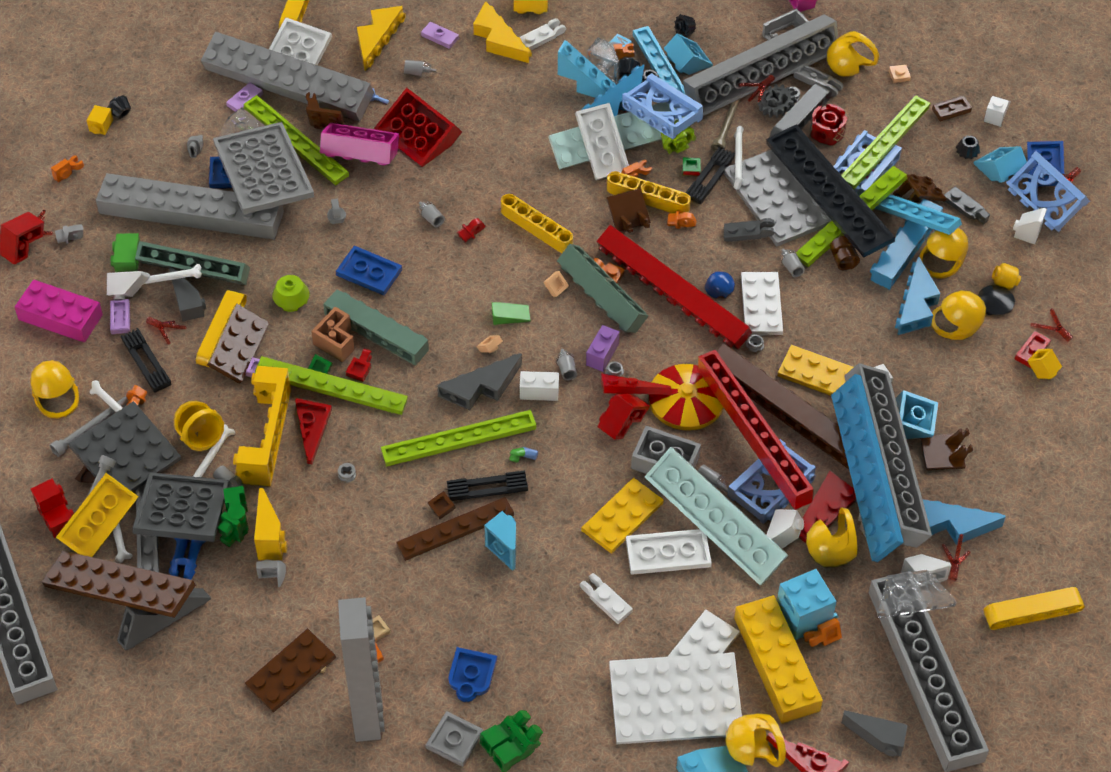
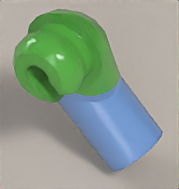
M526 447L512 449L509 460L519 462L520 457L536 460L538 451Z

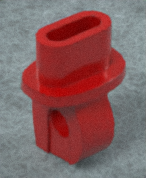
M475 218L469 225L463 224L462 229L457 234L466 243L471 238L474 240L476 238L474 235L481 232L486 226L479 218Z

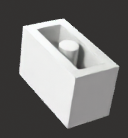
M521 371L520 400L558 401L559 373Z

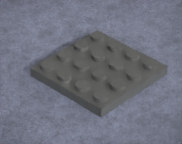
M134 401L69 443V448L95 478L100 469L98 461L101 455L116 460L114 468L107 471V474L132 492L147 483L150 472L162 473L181 460V455Z
M150 472L134 521L133 534L214 542L225 503L223 489L229 488V480Z

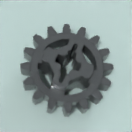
M775 84L774 88L768 86L769 90L763 89V94L758 95L759 99L757 102L760 112L763 111L764 116L769 114V118L773 115L778 118L779 114L784 116L785 112H788L796 103L794 91H791L790 87L785 88L783 84L780 87Z

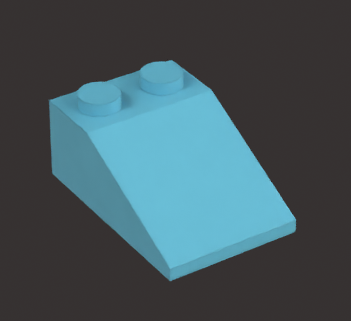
M727 746L699 749L677 758L676 768L678 772H748L744 764L731 757Z

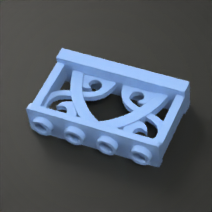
M652 73L647 76L644 82L628 93L622 94V107L625 110L631 112L671 139L676 138L677 134L694 122H699L703 119V105ZM652 101L670 104V111H654ZM677 118L678 122L674 124V119Z
M866 130L861 135L858 134L854 143L846 148L843 156L840 155L833 167L839 173L845 172L865 150L862 146L864 144L870 145L876 137L868 134ZM895 145L880 161L881 163L877 164L874 171L867 175L869 176L868 179L865 178L854 191L860 196L894 166L900 159L902 148Z
M1037 151L1006 182L1009 186L1007 190L1014 196L1018 194L1021 197L1020 202L1027 208L1031 206L1034 210L1039 208L1047 209L1044 217L1046 222L1044 224L1051 231L1056 229L1059 232L1083 206L1090 202L1078 188ZM1038 163V166L1036 167L1033 176L1028 174L1030 170ZM1044 175H1049V179L1047 181L1040 180V177L1044 179ZM1023 178L1031 179V183L1023 182V184L1027 185L1026 189L1022 190L1019 188V182ZM1058 181L1054 191L1056 200L1039 201L1037 194L1038 183L1050 185ZM1065 190L1066 193L1061 195L1063 198L1060 199L1059 191ZM1030 193L1031 201L1025 195ZM1077 199V201L1067 210L1065 205ZM1058 207H1061L1063 210L1062 217L1057 220L1052 219L1051 213L1056 212L1058 216Z
M779 439L811 484L816 477V467L809 464L788 448L784 441ZM758 459L729 485L727 497L733 501L735 500L764 524L767 520H772L775 509H784L789 504V501L780 489L763 490L764 480L761 475L763 473L766 475L770 474L760 459ZM754 481L759 482L760 486L758 489H756L757 485L752 484ZM742 493H744V494H746V495H749V496H752V497H753V498H752V501H751L750 499H748V498H747L745 495H743ZM761 498L762 506L764 502H768L770 505L766 509H761L756 505V500Z

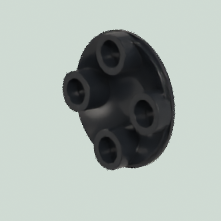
M989 285L981 289L978 294L984 301L987 315L1010 313L1015 305L1014 295L1005 287Z

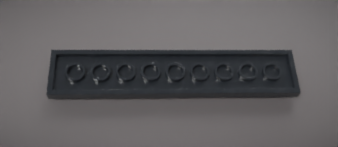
M797 124L766 139V144L863 258L895 242V236Z

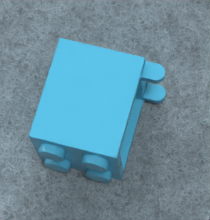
M817 569L780 583L777 602L795 640L804 637L803 634L807 631H818L817 625L833 618H838L837 613H834L837 601Z

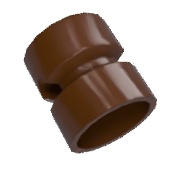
M840 236L830 243V250L839 270L853 269L860 263L855 247L845 236Z

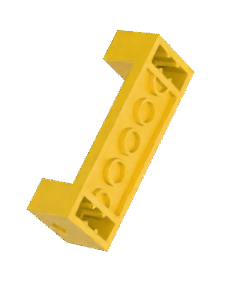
M257 366L256 373H253L251 383L254 385L253 394L257 397V403L272 404V407L268 408L267 417L269 422L265 423L264 426L265 439L261 440L260 448L239 446L238 453L234 454L233 465H236L235 475L238 476L240 484L271 486L291 393L288 368Z

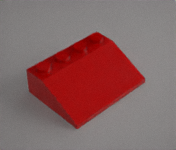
M407 87L374 127L375 130L399 133L398 148L422 167L451 147L462 133L455 124Z

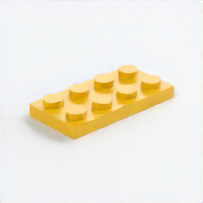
M791 345L777 376L831 396L846 382L844 376L854 367Z
M105 473L56 538L76 553L93 557L139 496Z
M633 478L581 527V531L612 554L626 540V536H631L664 503V500Z

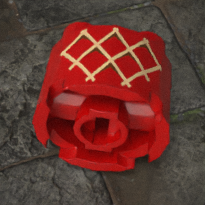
M827 104L826 107L818 106L812 114L811 137L829 146H833L842 140L847 125L845 111L833 104Z

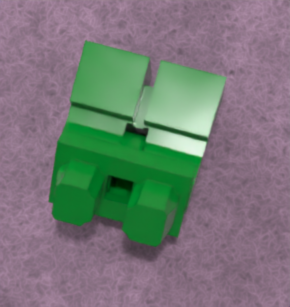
M243 486L223 489L227 512L224 511L221 515L222 523L217 529L222 535L220 541L228 547L235 541L241 543L249 531L246 517L248 507Z
M519 710L515 715L507 716L499 725L495 724L480 733V744L490 757L493 756V761L502 772H507L513 765L526 759L541 744L539 738L543 731L537 725H531L528 728L526 723L531 719V716L526 710Z

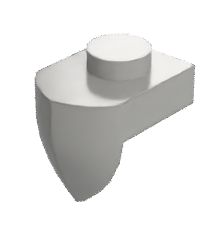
M279 560L256 562L258 579L277 577L278 587H280L286 574L285 563Z

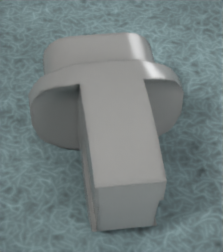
M203 135L191 136L188 139L187 150L190 157L195 158L202 151L204 144Z
M338 198L331 199L332 208L329 209L327 218L331 224L343 223L346 218V212L343 208L339 207Z
M82 224L69 227L65 225L62 226L63 229L55 230L57 243L66 242V244H69L68 240H77L83 237Z

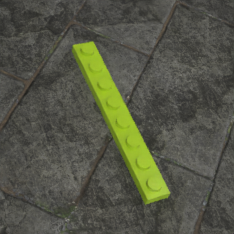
M256 95L243 104L244 109L264 126L282 122L296 153L335 186L349 177V172L332 157H327L325 154L320 153V147Z
M915 95L841 176L853 189L865 179L930 108V102Z
M892 166L860 195V198L873 210L907 180V174ZM831 221L795 254L802 264L809 267L830 249V243L834 239L844 236V234Z
M261 356L257 365L288 368L290 385L391 413L402 415L408 400V396L263 356Z
M528 410L382 446L381 452L387 467L536 430V422L532 411Z

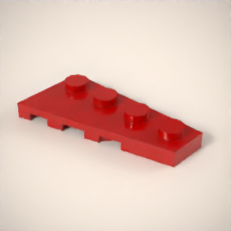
M829 471L803 516L804 528L801 530L799 538L806 543L808 531L819 519L829 528L838 519L840 508L848 509L857 500L854 488Z

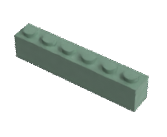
M139 241L135 259L140 263L167 269L174 268L176 271L192 269L195 265L200 264L202 267L200 271L202 273L201 276L241 285L247 284L250 267L245 263Z
M574 244L567 246L557 260L561 265V269L573 277L572 280L582 286L588 296L596 300L597 306L606 310L607 316L616 321L622 331L636 333L649 315L580 246Z
M337 289L323 304L325 315L334 307L339 308L350 315L351 330L415 366L429 351L428 339L425 336L411 331L409 327L402 326L393 318H388L378 310L366 306L364 302L357 301L346 292H341Z

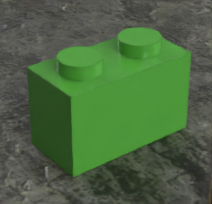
M139 233L116 234V241L112 243L114 255H111L110 259L111 266H114L115 272L138 271L139 261L135 259L140 241Z

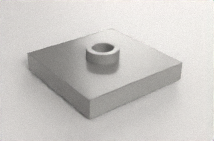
M446 711L425 747L463 767L480 740V733L484 729Z

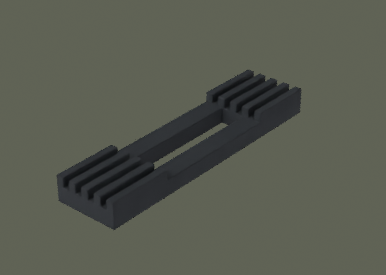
M718 147L704 170L686 191L692 201L702 204L724 173L725 168L733 161L735 157L734 152L731 153L727 149L724 150V148ZM714 165L720 166L707 186L703 187L701 183Z
M136 328V331L132 330V333L128 332L129 334L125 333V336L121 335L124 345L153 392L156 393L171 386V380L154 356L140 330ZM140 348L144 350L157 372L149 373L136 350Z
M525 470L491 477L447 481L448 495L451 501L528 491ZM507 483V486L468 491V487Z

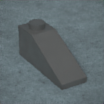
M169 268L170 272H176L174 268ZM185 278L173 279L172 283L182 322L205 317L203 310L207 308L204 298L200 299L199 291Z
M844 710L841 722L843 725L880 752H884L892 757L901 756L907 724Z

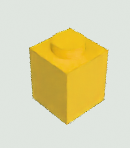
M94 105L86 120L90 132L106 135L113 122L111 108Z
M1038 349L1028 360L1038 379H1052L1062 368L1052 349Z

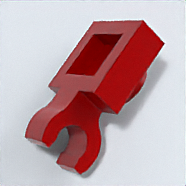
M364 348L359 359L353 357L346 370L347 377L364 382L371 369V363H369L372 359L370 355L371 350Z

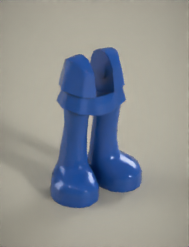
M174 538L176 540V550L170 562L169 575L179 577L180 568H185L183 578L192 580L196 573L194 570L197 567V556L201 546L206 541L191 540L189 554L186 559L184 554L189 539Z

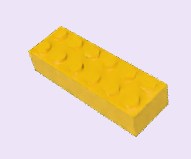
M775 596L736 606L734 619L781 724L820 712L823 699Z

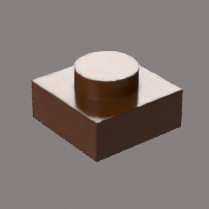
M444 491L427 502L439 519L456 509L454 503Z

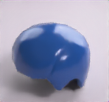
M721 271L712 273L705 283L707 294L715 299L719 296L728 297L735 287L732 276Z

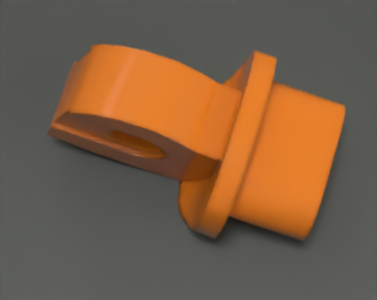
M676 211V213L668 214L667 225L675 226L677 229H680L681 226L696 227L697 220L692 213L684 212L680 214V211Z
M134 385L132 390L126 394L129 400L126 406L133 401L137 405L144 404L147 391Z

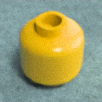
M1006 263L997 265L992 273L994 284L1005 287L1008 290L1018 286L1021 280L1018 268Z

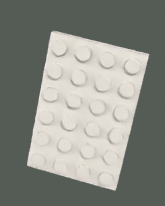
M734 652L609 661L616 744L726 737V731L732 721L742 716Z

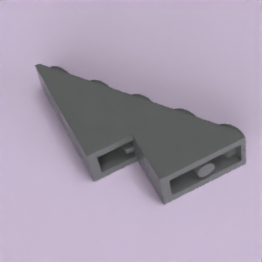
M514 354L504 360L495 361L491 365L477 368L470 373L461 374L454 379L441 382L437 386L438 397L468 410H471L481 394L498 401L521 367L522 354Z
M194 588L175 618L126 606L117 641L124 650L132 649L140 642L152 637L158 631L170 626L181 617L188 615L199 606L206 604L211 600V597L203 588Z

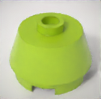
M690 126L677 134L674 139L665 136L661 132L663 148L669 154L673 151L676 153L685 151L689 148L688 144L696 140L694 129Z
M286 275L277 281L272 298L277 306L283 308V311L294 312L298 311V308L304 304H307L310 292L298 276Z

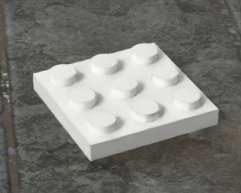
M285 18L269 49L318 65L332 38V34Z

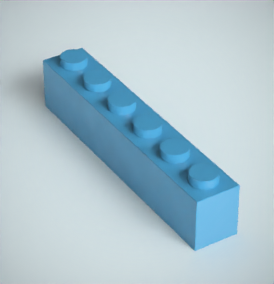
M923 199L920 205L937 211H943V207L927 199ZM905 220L904 227H900L896 233L895 242L888 245L887 250L882 251L878 263L872 265L870 273H872L871 281L890 290L933 229Z

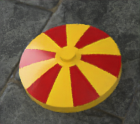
M673 365L662 370L652 380V383L671 386V395H648L649 405L653 414L669 427L679 430H698L716 421L724 409L699 373L698 365Z

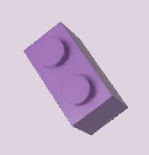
M604 325L601 326L586 352V366L602 372L605 370L619 345L620 331Z

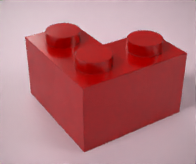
M28 211L1 224L0 255L14 265L27 259L29 243L43 237L44 221Z
M616 394L610 399L607 410L600 416V422L597 427L614 440L623 439L632 423L642 421L650 405L634 394Z
M53 478L30 490L38 512L52 536L56 538L74 515V512L66 507L68 502L60 483L56 485Z

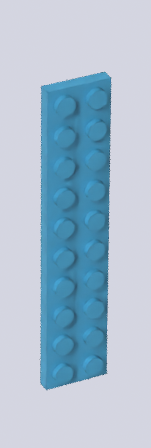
M854 374L831 397L871 560L879 562L904 543L862 377L861 375Z

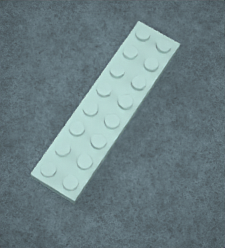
M666 102L652 105L654 111L669 112L670 104ZM631 112L614 116L624 151L662 140L659 130L651 127ZM579 127L548 136L559 170L589 161Z
M672 447L666 451L646 474L645 478L759 585L764 584L788 557L787 553Z

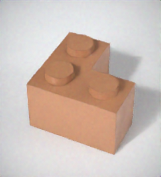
M334 307L311 331L313 345L341 362H344L355 350L353 336L348 334L351 330L350 315Z

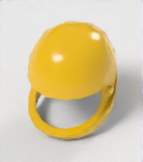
M850 31L840 36L827 49V62L831 70L842 77L857 75L859 73V66H874L879 61V53L876 46L870 39L856 31ZM855 42L864 43L872 51L874 61L861 56L851 44Z
M959 228L950 235L935 230L927 238V245L922 249L919 257L923 262L924 254L930 251L940 259L956 261L948 272L936 273L927 269L933 278L942 279L952 276L961 268L968 251L967 235Z
M960 290L951 293L943 299L941 306L933 310L931 326L938 335L951 340L969 338L981 328L985 320L986 306L984 301L971 291ZM942 311L947 320L958 326L957 330L951 333L941 330L935 322L937 312Z
M59 361L41 362L33 369L30 378L32 396L34 397L36 407L43 415L56 419L73 413L79 405V391L74 383L75 379L72 378L70 371ZM70 388L75 393L72 406L60 413L47 411L39 401V397L46 399L59 397Z
M197 400L188 401L180 405L175 412L173 419L174 428L180 436L179 439L192 450H208L221 439L224 432V421L221 415L215 409L212 410L206 403Z
M842 507L839 510L838 530L834 535H831L827 526L820 519L812 525L807 533L806 544L809 553L821 566L838 567L849 563L857 557L856 530L852 515L847 508Z
M758 713L743 715L732 721L726 731L725 740L728 752L734 760L749 766H753L754 758H764L774 767L784 764L786 750L783 735L777 722L771 715ZM766 730L772 732L775 737L779 751L778 760L775 758L766 740Z

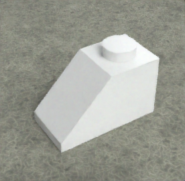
M992 96L986 110L984 122L1001 127L1011 101Z
M1041 208L1023 213L1020 220L1016 219L1013 230L1016 231L1014 238L1035 244L1047 209Z
M142 271L107 273V295L114 297V300L133 297L149 279L150 274Z
M775 509L767 536L781 549L798 539L801 530L804 528V520L798 510Z
M920 554L905 558L901 573L910 571L917 588L946 581L951 564Z

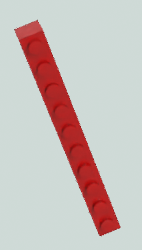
M609 225L596 242L599 245V250L604 255L610 254L616 264L626 266V271L633 276L637 274L640 277L639 280L646 286L649 284L653 286V290L658 295L662 296L664 294L668 297L666 300L673 306H680V310L686 316L692 315L695 317L694 321L701 327L707 326L709 328L708 331L716 338L718 336L724 339L723 342L728 347L732 348L734 346L736 349H739L752 334L748 325L612 225Z
M713 350L698 356L699 373L794 510L812 503L814 488L718 352Z

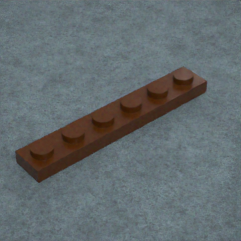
M506 497L397 541V547L406 561L483 529L484 525L501 511L507 516H514V511Z

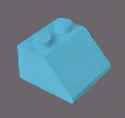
M676 34L664 47L667 58L675 63V69L680 73L684 72L690 75L713 66L700 46L682 35Z
M1021 146L999 147L973 163L991 181L1002 183L1007 181L1009 176L1015 175L1027 161Z
M903 390L895 399L906 439L933 437L938 402Z
M501 511L484 525L485 546L513 571L516 568V521L512 516H507Z

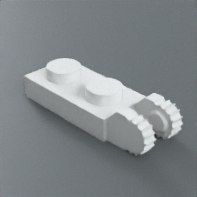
M555 18L550 20L548 24L520 38L526 48L528 47L530 50H533L563 34L566 31V27L564 25L559 26L560 21Z
M594 573L589 575V579L597 587L595 591L586 581L580 583V587L590 596V599L617 624L633 612V608Z

